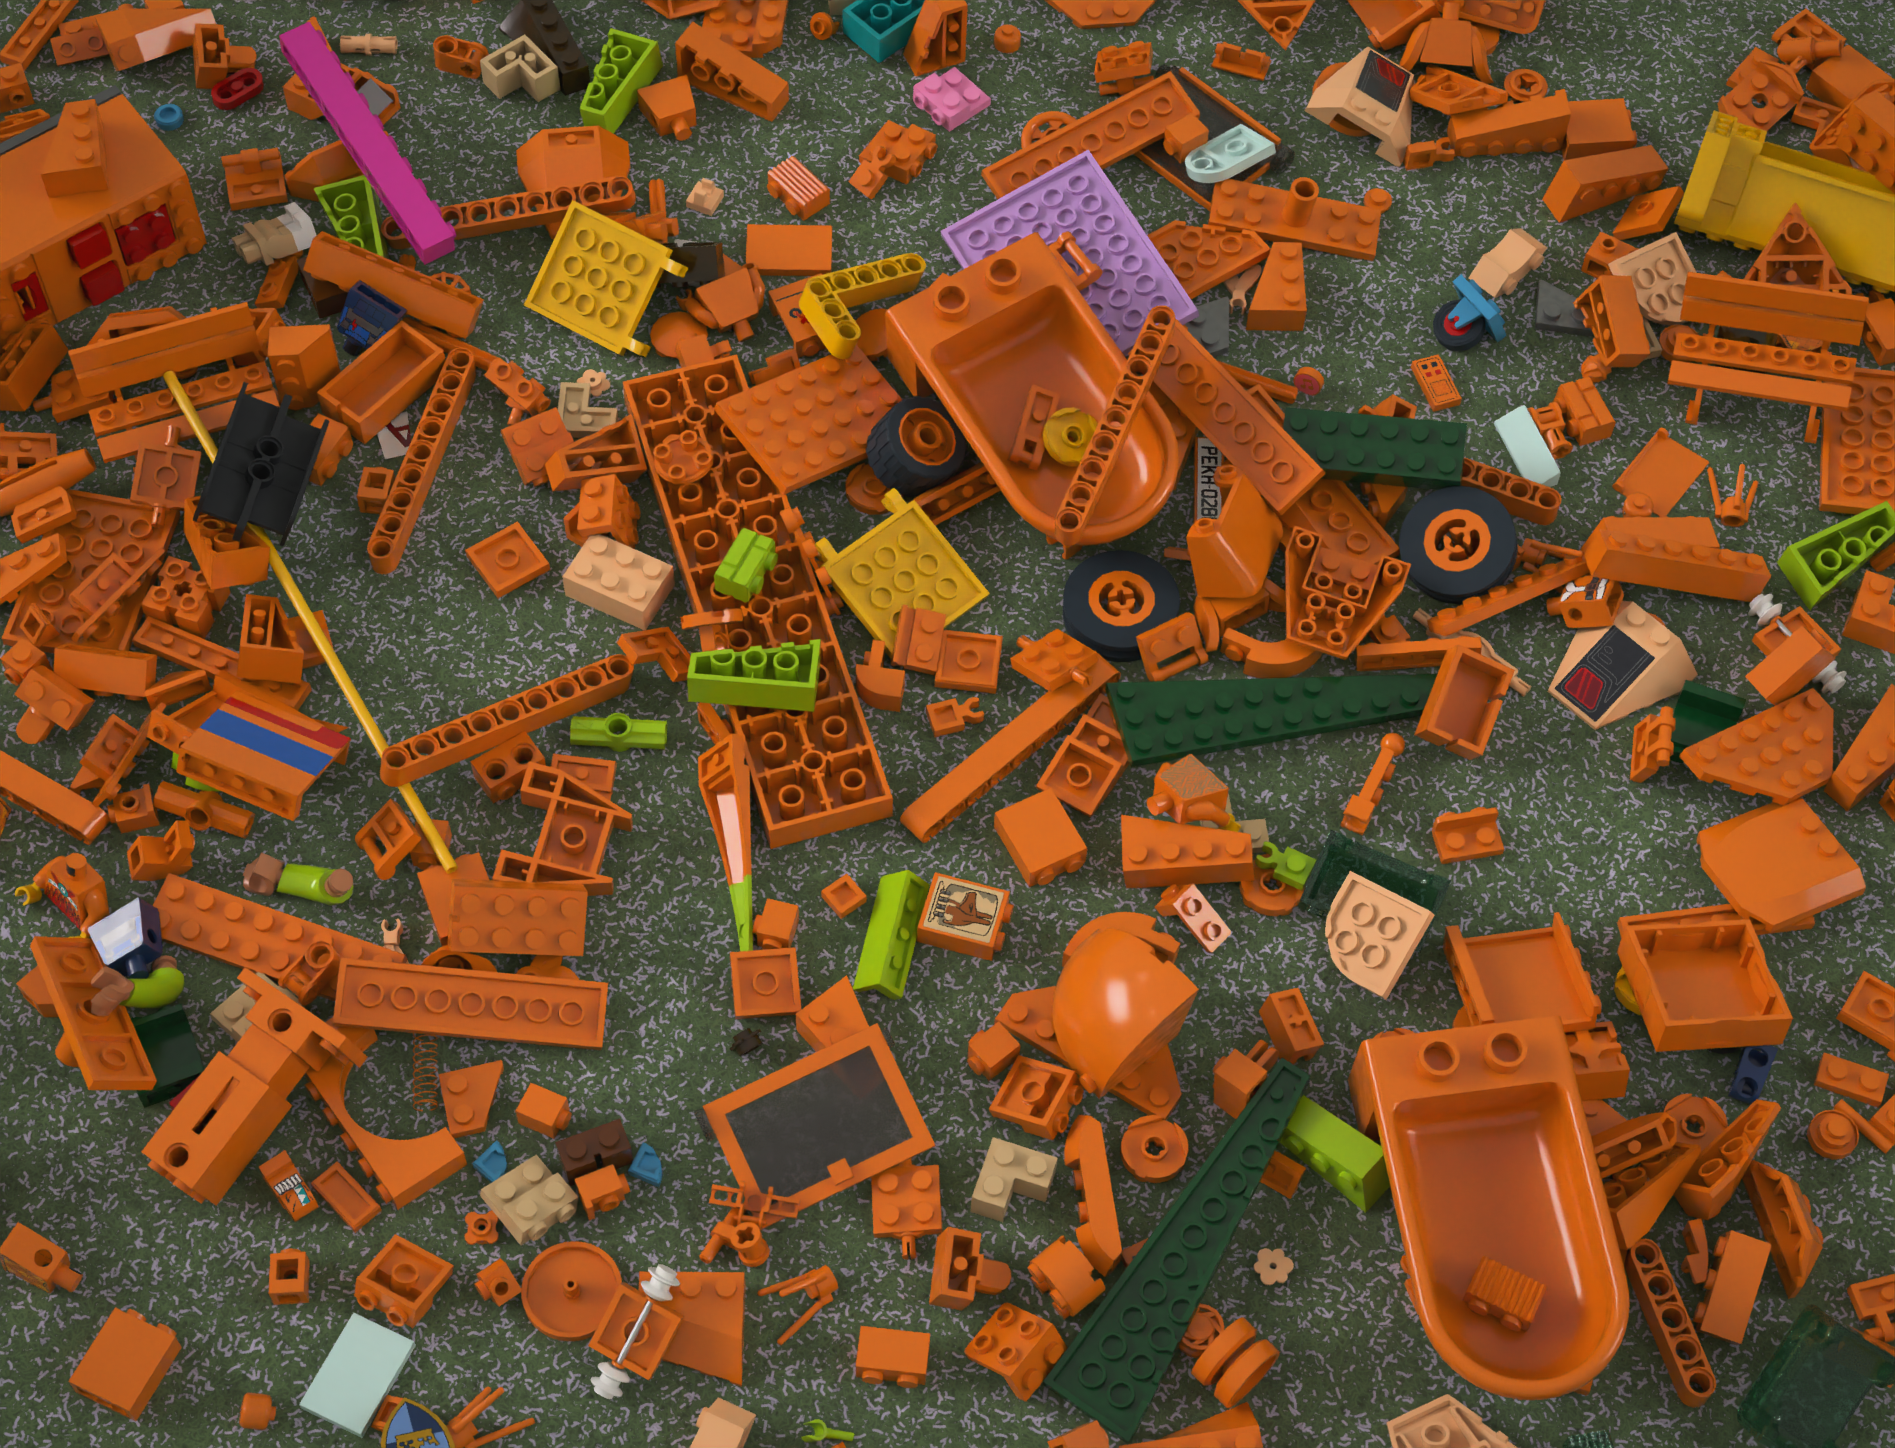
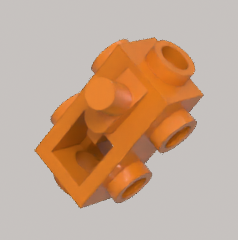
M499 357L489 364L484 376L508 397L505 403L512 411L507 425L511 426L521 422L523 413L530 414L532 417L543 413L551 402L543 394L545 387L533 377L530 381L522 376L524 370L512 360L506 363Z

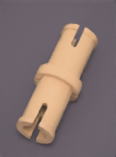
M365 34V36H340L341 53H365L366 56L379 53L397 54L398 42L396 36L379 37L372 36V34Z

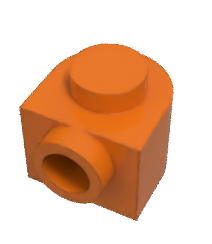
M501 1258L476 1274L479 1281L474 1285L485 1301L491 1298L499 1307L522 1292L508 1265Z

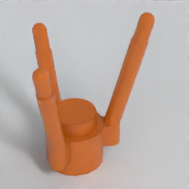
M1740 464L1735 496L1726 498L1725 502L1721 504L1713 468L1709 467L1707 472L1715 504V518H1721V523L1725 526L1740 527L1744 525V523L1748 522V514L1757 491L1758 481H1753L1744 503L1741 497L1745 465Z
M1526 538L1522 545L1524 554L1521 561L1525 562L1522 569L1532 573L1539 571L1535 566L1537 564L1542 566L1547 555L1564 559L1566 555L1582 557L1584 553L1579 550ZM1559 586L1555 590L1562 594L1564 587Z
M827 1265L817 1270L813 1269L801 1276L763 1288L757 1292L758 1296H765L779 1291V1296L784 1297L805 1289L811 1299L816 1297L819 1299L777 1340L779 1345L786 1342L824 1305L833 1301L831 1293L838 1289V1283Z
M486 1387L456 1417L450 1420L446 1426L454 1441L455 1448H477L531 1426L535 1423L534 1418H529L474 1439L473 1436L479 1432L472 1423V1420L504 1393V1388L499 1387L489 1395L492 1389L491 1387Z

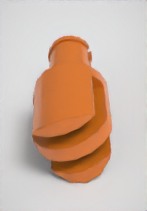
M1813 36L1797 37L1782 41L1778 46L1777 53L1781 61L1788 65L1798 56L1803 57L1801 61L1805 59L1807 64H1814L1817 58L1841 57L1843 45L1841 39L1817 41Z

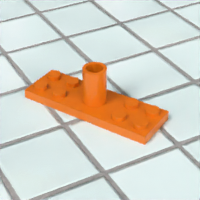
M1306 177L1295 179L1289 191L1226 179L1214 183L1208 225L1226 227V231L1242 233L1243 229L1252 230L1263 240L1302 243L1303 248L1373 261L1376 255L1381 210L1318 197L1319 187L1317 183Z
M34 936L30 948L64 1028V1033L55 1049L56 1057L67 1066L80 1068L88 1090H153L157 1079L126 1007L118 1005L108 1016L104 1017L91 1012V1000L101 991V989L91 986V979L106 966L92 938Z

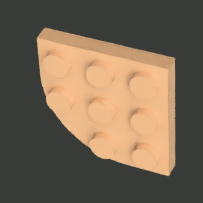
M1677 232L1608 264L1613 275L1632 277L1642 316L1662 325H1677L1688 322L1680 320L1683 298L1685 296L1686 278L1688 272H1697Z
M1350 871L1335 896L1326 919L1325 937L1328 938L1330 956L1337 968L1352 982L1387 1000L1435 915L1431 911Z

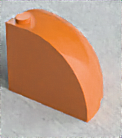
M1107 928L1105 931L1101 929L1096 930L1072 953L1057 981L1052 1005L1054 1030L1062 1053L1079 1076V1082L1088 1093H1094L1099 1099L1178 1036L1199 991L1192 981L1172 962L1167 960L1165 963H1162L1158 960L1152 946L1130 933L1115 928Z

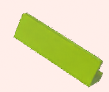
M908 869L882 876L880 879L853 985V990L858 993L876 989L892 1000L901 999L903 996L917 939V927L930 885Z

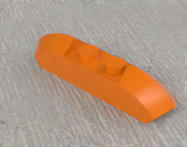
M980 462L942 484L927 490L913 500L917 502L936 526L1001 490L983 463Z
M1666 1112L1653 1113L1625 1121L1591 1136L1601 1178L1603 1179L1672 1148L1677 1141L1676 1119Z
M1078 1115L1068 1132L1064 1150L1065 1166L1075 1169L1073 1170L1075 1191L1081 1190L1083 1202H1078L1080 1223L1086 1222V1224L1076 1228L1075 1231L1079 1245L1088 1261L1100 1274L1106 1277L1120 1263L1122 1247L1102 1126L1092 1116Z

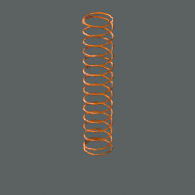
M425 1034L415 1037L413 1040L415 1045L413 1053H415L414 1049L416 1047L424 1049L418 1047L419 1045H436V1047L430 1048L431 1050L421 1051L413 1056V1061L415 1062L413 1064V1069L415 1070L413 1072V1077L415 1078L413 1085L415 1087L412 1090L415 1094L412 1098L415 1102L412 1106L413 1108L415 1104L423 1105L420 1104L421 1102L434 1103L430 1106L436 1105V1107L430 1109L431 1111L438 1107V1102L434 1099H423L417 1102L414 1100L415 1096L423 1097L418 1095L420 1093L432 1092L436 1094L430 1096V1098L438 1095L435 1091H422L417 1094L414 1092L416 1087L424 1089L418 1087L424 1084L436 1085V1087L430 1088L431 1090L438 1087L435 1083H421L417 1086L414 1084L416 1079L424 1081L418 1079L424 1076L436 1077V1079L430 1080L431 1082L438 1079L437 1076L431 1075L438 1071L437 1068L431 1067L438 1063L437 1060L432 1059V1057L438 1055L437 1052L432 1051V1049L438 1047L437 1044L432 1043V1041L438 1039L435 1035ZM422 1036L436 1037V1039L430 1040L431 1042L415 1045L414 1042L416 1039L424 1041L418 1039ZM422 1052L436 1053V1055L430 1056L431 1058H425L418 1061H415L414 1059L416 1055L424 1057L422 1055H418ZM419 1061H436V1063L430 1064L431 1066L421 1067L418 1069H415L414 1067L416 1063L419 1065H423L422 1063H418ZM423 1068L436 1069V1071L430 1072L431 1074L418 1077L414 1075L416 1071L424 1073L418 1071Z

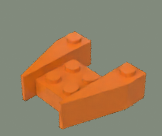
M529 761L520 789L521 801L524 805L547 810L533 857L501 849L492 880L583 884L588 891V896L613 894V878L599 875L613 827L632 832V814L561 769Z

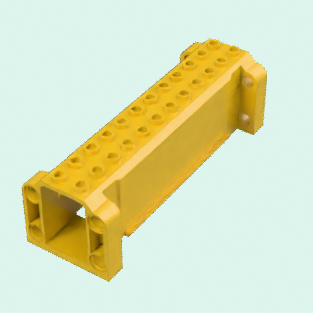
M1714 110L1674 224L1679 225L1678 228L1688 233H1695V231L1706 233V237L1714 241L1722 242L1723 239L1732 241L1735 247L1743 250L1754 248L1763 251L1792 205L1796 202L1807 224L1813 228L1835 262L1836 269L1841 276H1845L1844 280L1857 285H1861L1862 282L1871 284L1874 290L1882 293L1895 292V194L1869 172L1774 143L1764 142L1767 131L1738 123V117Z

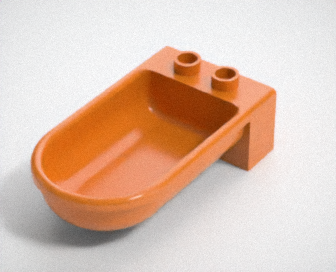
M1034 232L889 308L885 312L887 356L913 396L925 398L934 392L936 393L1014 510L1038 531L1057 540L1055 537L1056 514L1078 466L1070 467L1060 464L1050 456L1046 448L1037 471L1028 468V464L1018 461V463H1014L1008 460L1029 389L1034 384L1058 393L1060 398L1056 412L1062 408L1075 407L1081 409L1080 411L1086 415L1089 413L1099 423L1127 359L1038 232ZM1149 390L1083 536L1074 545H1100L1119 540L1131 534L1158 514L1174 489L1179 468L1177 439L1170 421ZM1123 397V398H1121V399L1124 400V401H1132V400H1133V399L1130 398V397ZM1119 422L1109 423L1110 425L1115 427L1122 425ZM1067 436L1071 442H1075L1073 437ZM1024 444L1023 450L1032 453L1034 447ZM1100 447L1099 451L1108 452L1110 451V449L1107 447ZM1094 472L1086 474L1088 477L1092 478L1099 476L1097 473ZM1076 498L1074 500L1077 503L1087 502L1084 498ZM1069 523L1062 525V527H1064L1065 529H1073L1076 527L1073 524Z
M1547 1016L1373 1038L1361 1042L1348 1077L1358 1131L1372 1141H1381L1421 1324L1432 1346L1441 1358L1465 1380L1483 1390L1502 1397L1518 1400H1544L1559 1397L1583 1387L1605 1369L1620 1347L1629 1319L1630 1301L1627 1278L1561 1016ZM1482 1256H1487L1489 1259L1506 1265L1508 1268H1512L1514 1271L1520 1272L1547 1286L1528 1331L1508 1329L1501 1324L1500 1318L1490 1313L1486 1316L1477 1314L1469 1309V1303L1463 1301Z

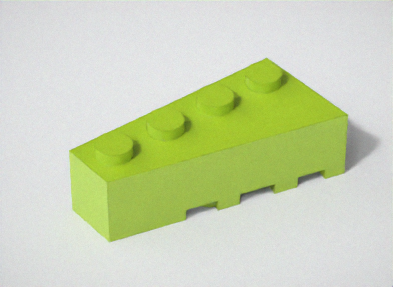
M610 28L608 42L606 45H603L600 63L595 66L593 81L589 83L579 109L584 126L599 125L614 134L637 103V89L649 86L663 67L658 41Z
M364 175L314 188L318 200L338 238L389 259L386 239L381 231L383 221L378 195Z
M1885 501L1787 547L1777 561V564L1809 610L1813 609L1895 537V512L1888 501Z
M821 639L809 640V644L796 646L794 642L781 643V647L762 649V645L750 646V649L741 652H734L733 649L691 653L687 676L688 702L814 712L820 670Z
M1303 1095L1280 1143L1366 1213L1390 1187L1382 1146Z

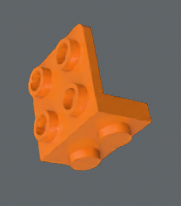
M616 474L581 480L577 525L579 534L583 537L611 532L617 542L635 549V545L639 542L637 519H640L641 512L639 504L632 499L626 485L620 482Z
M1003 1303L968 1344L964 1353L968 1359L1002 1375L1015 1396L1026 1402L1041 1385L1068 1347L1053 1323L1013 1304Z

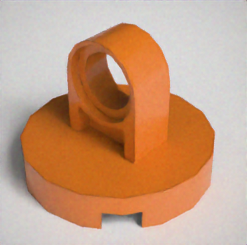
M742 608L685 615L680 617L682 630L699 628L702 652L730 649L727 625L743 622Z

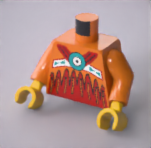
M73 852L68 856H58L52 859L33 877V884L18 887L15 891L16 897L27 893V900L23 903L24 906L41 900V889H44V894L81 931L80 936L68 938H90L88 928L109 915L105 881L88 864L85 856Z

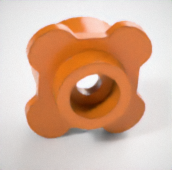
M489 1211L486 1214L468 1213L465 1217V1222L468 1225V1232L464 1236L465 1241L470 1245H475L476 1243L494 1244L497 1242L499 1234L496 1223L499 1221V1218L493 1211ZM484 1225L485 1229L479 1230V1226Z

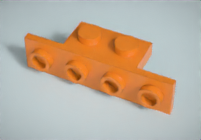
M160 547L136 572L114 552L101 563L69 596L90 615L75 631L71 640L75 644L82 637L88 640L99 629L100 626L97 622L104 615L109 619L121 607L118 601L125 594L129 598L133 596L143 585L140 580L146 574L153 576L164 564L161 558L165 550Z
M161 702L155 709L162 713L166 705ZM151 713L146 717L138 731L115 714H112L79 763L106 781L92 802V805L96 808L105 799L111 801L122 787L118 783L120 778L123 777L125 779L136 765L132 759L135 755L139 757L150 743L146 737Z

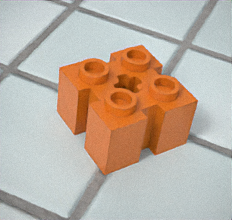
M168 556L158 573L160 586L151 585L141 603L145 617L147 619L150 616L172 626L173 624L178 625L179 629L205 639L215 622L212 611H221L231 593L230 588L224 587L210 590L201 569L196 572L193 570L191 562Z

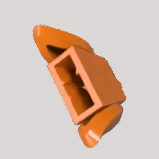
M1444 2L1442 19L1430 18L1429 21L1419 24L1411 34L1401 61L1398 64L1409 72L1417 61L1468 66L1473 68L1480 82L1485 84L1494 83L1489 73L1483 35L1478 28L1471 25L1470 21L1458 20L1459 3Z
M1266 577L1261 590L1251 597L1225 598L1198 597L1197 595L1194 600L1193 610L1198 629L1205 642L1206 653L1217 651L1220 637L1225 634L1228 627L1235 630L1266 614L1268 609L1276 612H1286L1285 591Z

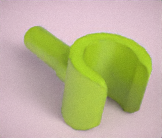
M820 1419L803 1423V1425L812 1426L815 1431V1436L806 1435L802 1437V1440L806 1443L821 1441L824 1438L853 1441L854 1433L827 1428L826 1424Z

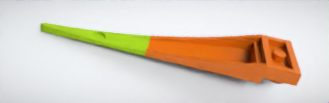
M731 733L698 757L699 788L708 810L722 857L735 914L740 951H753L749 766L744 765L745 750L743 749V736Z

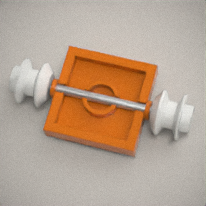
M1760 594L1749 604L1751 609L1748 615H1758L1760 617L1757 623L1759 626L1768 625L1754 634L1752 642L1766 657L1801 626L1805 627L1809 632L1815 628L1834 647L1829 651L1834 657L1840 653L1841 648L1801 606L1780 617L1782 604L1773 605L1771 603L1773 599L1772 594ZM1832 661L1812 679L1813 683H1823L1822 693L1828 691L1835 693L1846 683L1844 677L1847 672H1837L1835 670L1836 661Z
M658 1264L657 1268H648L652 1278L650 1281L641 1282V1286L646 1294L625 1282L619 1285L588 1345L612 1359V1362L599 1363L598 1368L602 1374L600 1377L591 1378V1382L595 1386L594 1391L604 1398L612 1399L613 1396H622L623 1392L619 1388L620 1383H628L630 1381V1377L624 1369L625 1367L650 1380L684 1318L682 1314L659 1302L672 1300L673 1296L669 1292L670 1287L680 1285L679 1280L675 1278L677 1273L665 1265Z

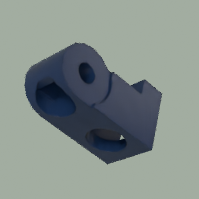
M1771 1045L1743 1047L1728 1097L1751 1105L1758 1099L1778 1048Z

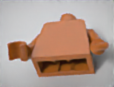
M746 263L742 266V269L696 288L695 298L690 289L685 290L687 298L680 299L676 296L680 309L688 311L695 319L710 329H717L720 333L733 329L740 343L755 336L749 321L756 319L759 310L763 307L765 285L758 272V266L755 263Z

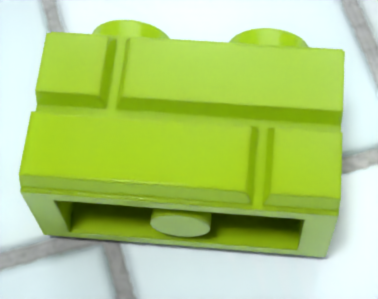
M741 529L714 574L715 589L725 595H732L735 599L745 603L749 602L753 593H760L764 584L763 576L766 571H772L777 563L778 554L775 552V541L764 535H757L756 532L749 529Z

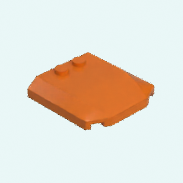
M1798 798L1786 805L1775 802L1769 803L1699 831L1697 836V845L1700 844L1701 868L1738 915L1745 919L1755 918L1765 924L1764 929L1770 933L1861 896L1866 889L1860 867L1803 798Z

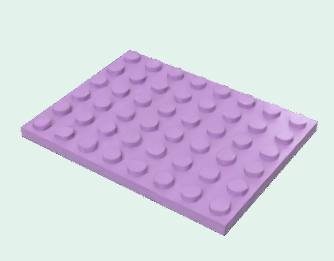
M1089 150L940 231L942 238L962 269L1034 232L1039 233L1047 246L1056 242L1062 233L1066 231L1071 232L1076 238L1075 243L1093 264H1097L1102 270L1101 277L1081 290L1080 293L1125 357L1133 349L1152 308L1160 305L1171 308L1175 313V318L1182 325L1199 317L1198 309ZM1068 251L1060 254L1077 276L1084 272Z

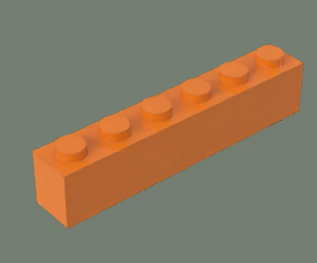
M323 231L313 238L303 269L311 273V276L317 280L330 281L337 284L345 292H349L350 288L361 280L407 310L405 315L419 319L426 326H436L446 330L448 335L455 338L466 339L473 332L484 301L482 298Z
M1599 529L1584 556L1592 577L1751 602L1760 595L1771 578L1763 556L1754 553L1747 554L1729 549L1710 548L1700 544L1692 545L1675 540L1651 538L1646 535L1626 534L1620 531Z

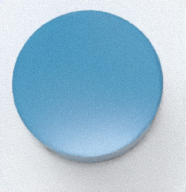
M174 104L162 105L154 113L156 124L162 130H175L184 121L181 108Z

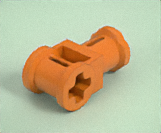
M1551 402L1548 406L1538 409L1533 407L1527 408L1554 460L1564 458L1571 453L1573 446L1571 442L1566 441L1563 434L1566 424L1558 403Z

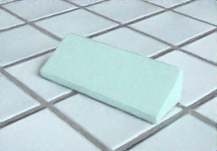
M1520 406L1496 420L1494 425L1522 478L1548 487L1557 485L1561 472L1526 406Z

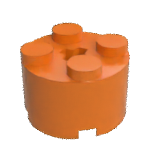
M1063 1235L1032 1259L1027 1267L1032 1275L1030 1277L1032 1283L1042 1294L1047 1290L1049 1291L1050 1296L1054 1300L1052 1303L1053 1307L1064 1320L1069 1316L1074 1317L1106 1290L1101 1278L1094 1281L1091 1277L1094 1270L1091 1263L1070 1240L1066 1242Z

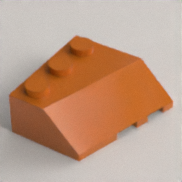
M639 1271L638 1290L644 1294L646 1293L641 1286V1282L651 1280L652 1275L649 1272ZM676 1272L677 1276L675 1278L679 1280L680 1285L670 1287L669 1292L673 1299L659 1302L682 1314L684 1318L662 1360L698 1370L700 1373L711 1377L716 1376L728 1380L730 1383L742 1387L746 1291L744 1272Z

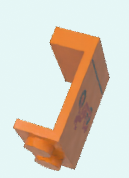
M822 273L768 291L769 309L773 316L780 315L794 341V349L798 358L803 356L810 357L818 351L826 349V346L799 307V300L808 279L822 275Z

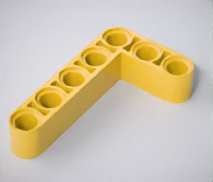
M906 253L808 279L799 300V307L828 351L836 358L847 359L853 354L861 335L858 324L847 308L915 290L925 271V260L917 254Z

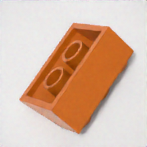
M330 324L269 327L268 358L281 403L284 395L287 394L292 396L289 409L300 410L313 407L319 402L317 392L341 372Z

